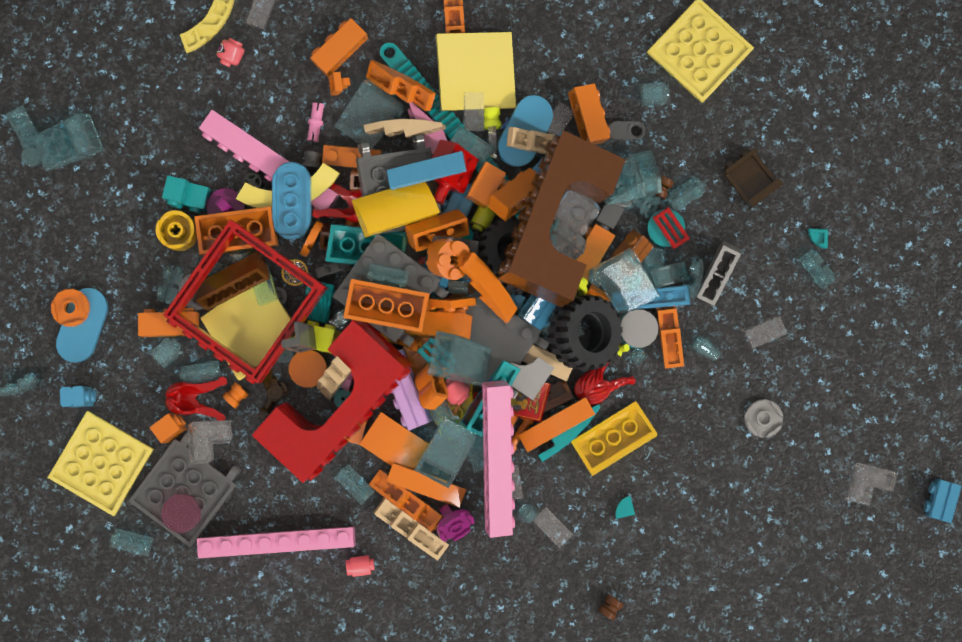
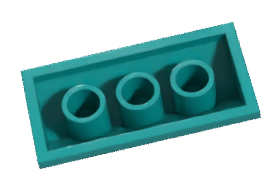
M331 224L325 261L355 265L376 235L364 237L360 227ZM395 231L380 234L407 254V236L405 232Z

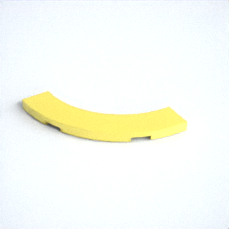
M214 0L206 17L187 32L180 34L186 53H190L205 45L220 31L231 13L235 0Z
M325 163L311 177V201L328 190L340 175L338 171ZM245 182L236 197L237 200L252 207H272V191L257 188Z

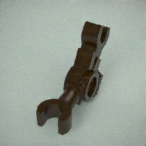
M273 369L269 371L265 381H263L268 399L257 415L263 419L268 417L274 402L277 403V401L281 400L283 395H289L287 385L281 381L282 387L279 386L277 377L272 376Z

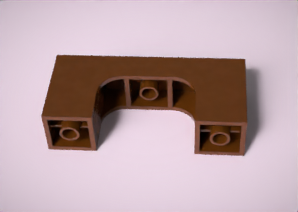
M564 130L558 135L555 134L552 140L549 139L545 146L546 155L541 158L538 164L540 168L539 173L535 174L531 184L534 186L525 198L527 203L525 209H522L518 216L520 220L518 227L515 226L511 237H513L512 243L508 244L504 253L507 255L505 261H502L498 268V273H500L498 280L559 307L574 301L586 268V264L558 252L550 240V228L565 190H571L601 203L614 193L626 160Z

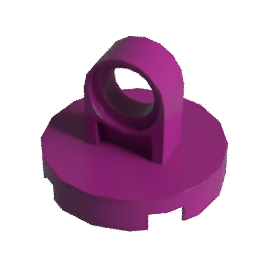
M223 188L211 194L207 201L206 209L208 214L244 210L245 205L236 199L239 193L233 189Z
M448 504L439 508L444 518L437 525L436 531L442 541L448 542L447 539L451 538L453 541H456L470 532V525H474V518L469 511L457 510L453 512Z

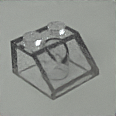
M565 190L553 221L564 232L580 240L587 232L593 220L598 216L601 208L593 199L572 190Z
M558 219L553 220L550 228V240L553 247L558 252L576 260L584 253L587 241L581 235L571 230L567 224L562 223Z

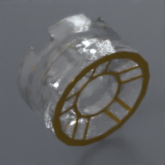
M290 260L310 274L307 265L301 260ZM282 268V278L287 284L293 287L304 285L303 282Z

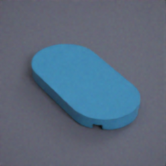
M531 95L525 97L517 104L497 145L499 156L507 165L512 167L528 164L535 156V152L507 147L509 127H516L528 131L534 130L546 133L553 119V111L547 100L540 96Z
M295 162L282 164L272 177L273 225L276 232L285 239H299L309 231L311 226V176L303 165Z
M92 288L79 290L87 296L90 302L88 318L76 327L61 325L58 333L56 348L59 355L66 361L73 363L85 361L95 351L108 313V303L100 291ZM69 303L66 311L72 313L75 310L74 303Z

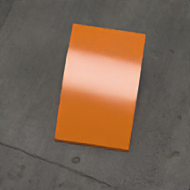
M382 412L359 444L391 466L395 463L411 470L415 468L430 446L429 443L408 431V429Z

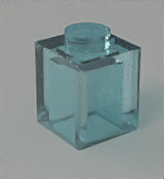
M665 82L642 84V107L666 104L667 99L670 98L669 88H666Z
M166 337L150 354L162 367L167 368L183 351L180 349L181 344L173 338L171 340Z

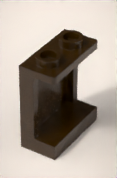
M749 148L739 155L741 159L737 162L734 160L724 166L726 170L722 173L749 209L783 185L782 181L773 176L757 155L756 148L751 151Z

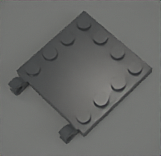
M416 135L412 137L415 150L374 156L370 154L369 142L358 144V152L361 157L356 158L362 197L390 189L387 170L431 159V147L425 148L424 136ZM433 180L426 181L434 197L437 183ZM436 203L440 211V213H438L437 215L442 214L440 204ZM406 225L379 234L405 230Z
M378 233L332 297L346 306L351 279L429 293V295L434 291L442 299L447 296L449 291L439 285L441 279L438 276L430 274L427 268ZM369 323L395 343L398 339H401L402 342L410 346L415 340L404 329Z
M475 290L471 297H476V305L468 306V310H465L466 314L473 316L470 339L445 338L440 346L459 364L456 370L482 385V382H487L503 360L520 365L534 343L544 350L547 349L549 343L539 337L541 333L539 329L515 314L508 323H505L479 298L481 294ZM437 351L436 353H437L448 365H450V366L452 367V365ZM513 389V399H515L518 392Z
M187 431L181 441L174 439L130 498L129 502L187 546L192 547L238 485L234 482V479L242 470L237 466H233L227 476L187 447L196 437L192 432Z

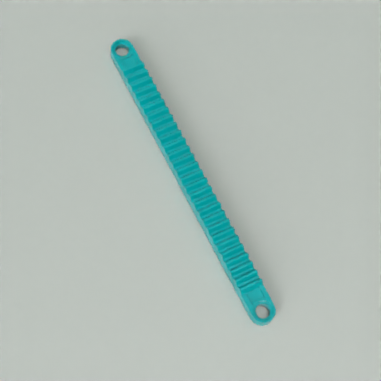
M394 43L382 45L380 56L388 67L412 78L435 92ZM388 48H392L395 51L394 56L391 58L384 55L385 50ZM436 93L431 111L426 112L434 122H440L445 125L444 133L451 142L459 144L479 159L475 171L479 173L485 162L500 169L452 111H441L440 96ZM505 175V176H504V179H506V181H505V183H506L507 181H509V179H508V177ZM521 210L513 215L516 219H518ZM550 229V236L552 237V245L554 247L557 239L554 232Z

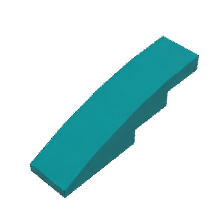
M599 404L592 407L595 415L601 408ZM595 415L552 438L551 440L555 446L538 455L541 462L559 452L575 439Z

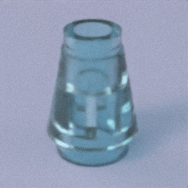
M699 335L692 344V348L695 349L694 352L713 361H716L721 355V352L706 336Z

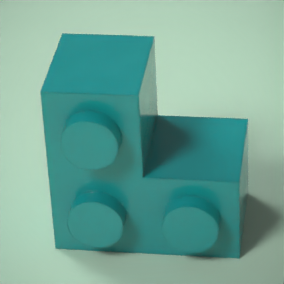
M167 175L162 198L172 208L182 209V207H187L190 212L200 214L201 211H207V201L212 190L206 186L189 183L186 179Z

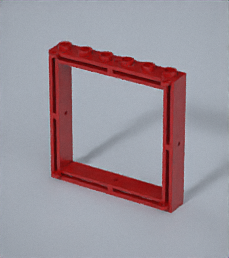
M230 219L163 316L167 318L166 322L175 328L177 326L180 327L186 337L190 339L194 337L198 340L197 344L205 350H208V348L214 352L213 356L222 362L225 360L230 363L229 367L237 373L241 371L245 374L244 378L252 384L255 382L262 383L285 350L282 348L281 340L290 339L295 336L294 322H305L328 287L240 224ZM236 235L312 289L257 368L181 314Z

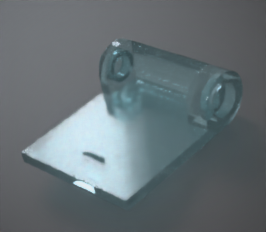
M366 79L360 85L334 127L359 144L369 142L370 149H374L385 131L369 135L365 132L364 125L395 120L396 118L400 119L405 112L403 109L404 104Z
M630 248L589 270V281L598 287L602 286L620 317L660 296L636 254Z

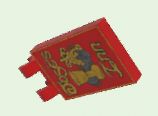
M544 383L533 400L516 390L518 395L515 399L511 398V405L514 411L513 416L541 422L550 384ZM474 392L472 400H474L479 393Z

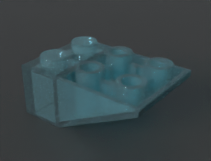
M77 113L32 136L46 172L88 158L104 150L91 116Z
M651 150L632 154L626 158L614 193L604 200L606 206L662 193L661 176Z
M437 331L433 340L427 374L482 386V382L486 381L491 348L457 335Z
M443 417L421 454L415 471L449 488L478 435Z

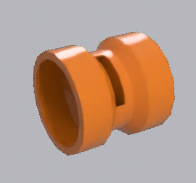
M237 382L231 386L229 392H225L222 395L235 409L240 405L242 399H246L249 396L248 392Z

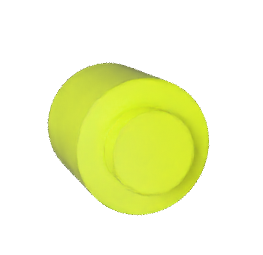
M478 206L470 222L473 224L472 228L479 232L485 231L492 223L495 212L488 207L484 209Z

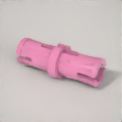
M314 102L312 103L311 119H308V124L310 125L307 141L312 142L314 134L313 141L319 142L325 105L319 103L317 111L318 105Z

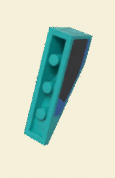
M503 360L487 382L505 380L512 386L521 369ZM482 390L471 403L461 421L467 430L483 437Z

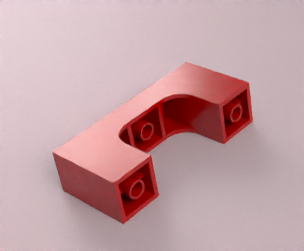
M352 320L327 349L335 357L338 356L351 369L354 387L350 396L324 425H316L309 422L294 407L285 402L277 406L252 434L263 447L302 483L307 480L312 481L324 470L322 467H325L327 463L329 464L335 458L334 452L337 453L349 442L346 439H349L352 435L354 436L360 430L359 424L362 425L374 414L372 410H375L377 407L379 408L385 402L386 398L384 396L392 393L399 386L397 382L405 379L412 371L409 368L413 364L367 322Z

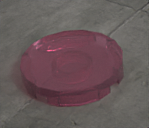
M177 494L170 497L164 503L161 517L164 525L169 530L176 533H185L192 530L198 524L201 518V508L192 496Z

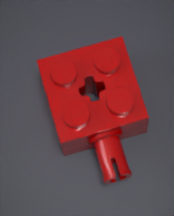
M445 140L439 141L432 158L462 151L467 171L433 180L439 184L434 199L436 203L441 205L444 204L449 191L464 194L479 159L459 144Z

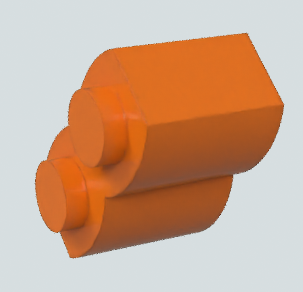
M428 363L415 375L414 381L419 391V401L422 407L435 410L448 398V390L443 382L444 378Z

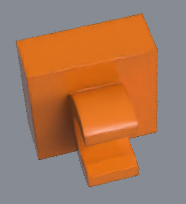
M333 72L328 77L331 96L339 95L343 89L350 86V78H341L340 72Z

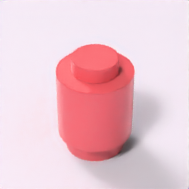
M369 555L351 557L350 560H346L347 575H352L353 577L371 575V570H375L374 559H370Z

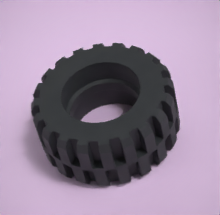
M509 218L507 221H495L494 224L487 227L477 240L479 241L477 256L497 278L500 274L498 273V268L502 262L497 252V245L512 243L513 237H511L515 226L518 227L519 219L512 221ZM499 280L510 296L513 293L514 295H520L525 292Z
M575 296L574 301L563 307H555L553 310L554 315H551L549 322H551L550 326L547 328V332H549L548 343L552 345L550 348L552 353L557 354L556 359L559 362H563L564 366L573 369L594 370L606 366L607 362H611L614 359L613 355L618 353L620 349L618 346L622 343L621 333H623V327H620L621 319L620 316L616 315L617 310L614 307H610L611 303L604 300L600 296ZM584 316L589 320L592 327L591 342L586 349L583 348L578 338L579 323Z

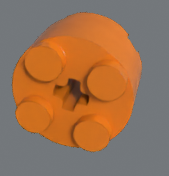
M447 238L437 239L427 250L428 261L426 260V264L432 274L450 280H458L465 275L459 267L471 252L468 246L461 241Z

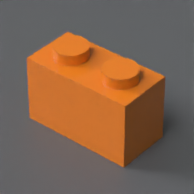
M485 162L465 198L484 209L487 208L493 191L503 187L506 181L504 179L506 173Z
M168 413L149 427L160 443H170L187 430L185 427L186 421L183 417Z

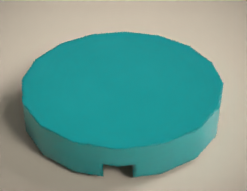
M662 209L650 217L647 224V232L654 244L660 247H670L671 245L652 219L665 210ZM671 210L685 230L683 218L678 212ZM667 213L664 214L680 239H682L683 236ZM661 217L658 218L676 244L677 241Z

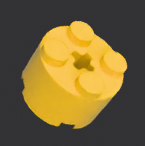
M173 210L166 212L156 224L157 238L164 246L173 251H185L196 243L195 221L182 211ZM177 227L181 229L178 235L174 233V231H177Z

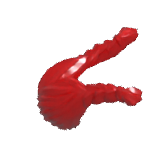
M333 183L329 189L346 200L349 207L344 210L337 208L315 209L312 213L315 218L324 216L338 217L350 222L359 223L352 200L362 197L361 190L351 192Z
M606 365L602 368L586 371L576 381L574 392L578 400L586 397L590 406H596L620 386L635 384L636 379L631 375L611 381L603 380V372L607 367Z
M223 376L215 382L202 384L190 382L174 383L165 392V405L168 410L175 414L191 415L197 413L214 417L219 423H223L226 418L224 414L214 408L199 404L195 398L199 393H207L217 387L226 385L227 378Z

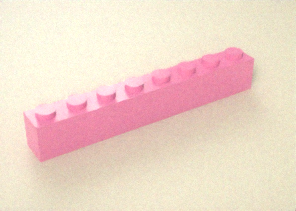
M213 110L210 111L199 127L203 132L202 136L210 142L215 140L218 142L217 146L225 152L228 150L233 152V157L241 163L244 160L248 162L250 169L256 173L261 171L265 174L264 178L271 183L274 172L282 164L289 162ZM331 189L326 190L311 201V206H313L311 210L332 208L339 198L338 194Z
M505 380L482 382L485 531L490 538L513 535L512 528H515V519L512 516V510L515 509V502L512 498V491L515 490L514 481L512 480L514 463L511 461V454H514V446L511 443V436L514 435V428L511 424V417L514 414L513 406L511 405L513 388Z
M355 526L197 538L198 558L356 546Z

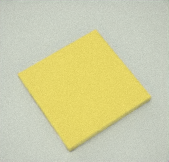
M695 0L647 51V54L696 99L703 103L754 47L705 2Z
M512 32L436 34L441 111L482 110L489 107H498L500 109L516 108Z
M266 280L218 305L201 317V320L211 336L257 368L291 320V317ZM232 370L238 380H242L246 376L241 371L237 373Z
M87 411L47 478L115 516L154 449L92 412Z

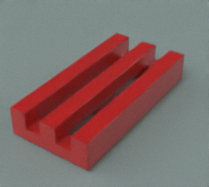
M669 207L652 218L673 250L690 239ZM667 213L668 216L671 218V220L673 221L681 235L684 237L682 240L680 239V237L678 236V234L676 233V231L669 223L664 214ZM661 217L677 241L676 244L658 218Z

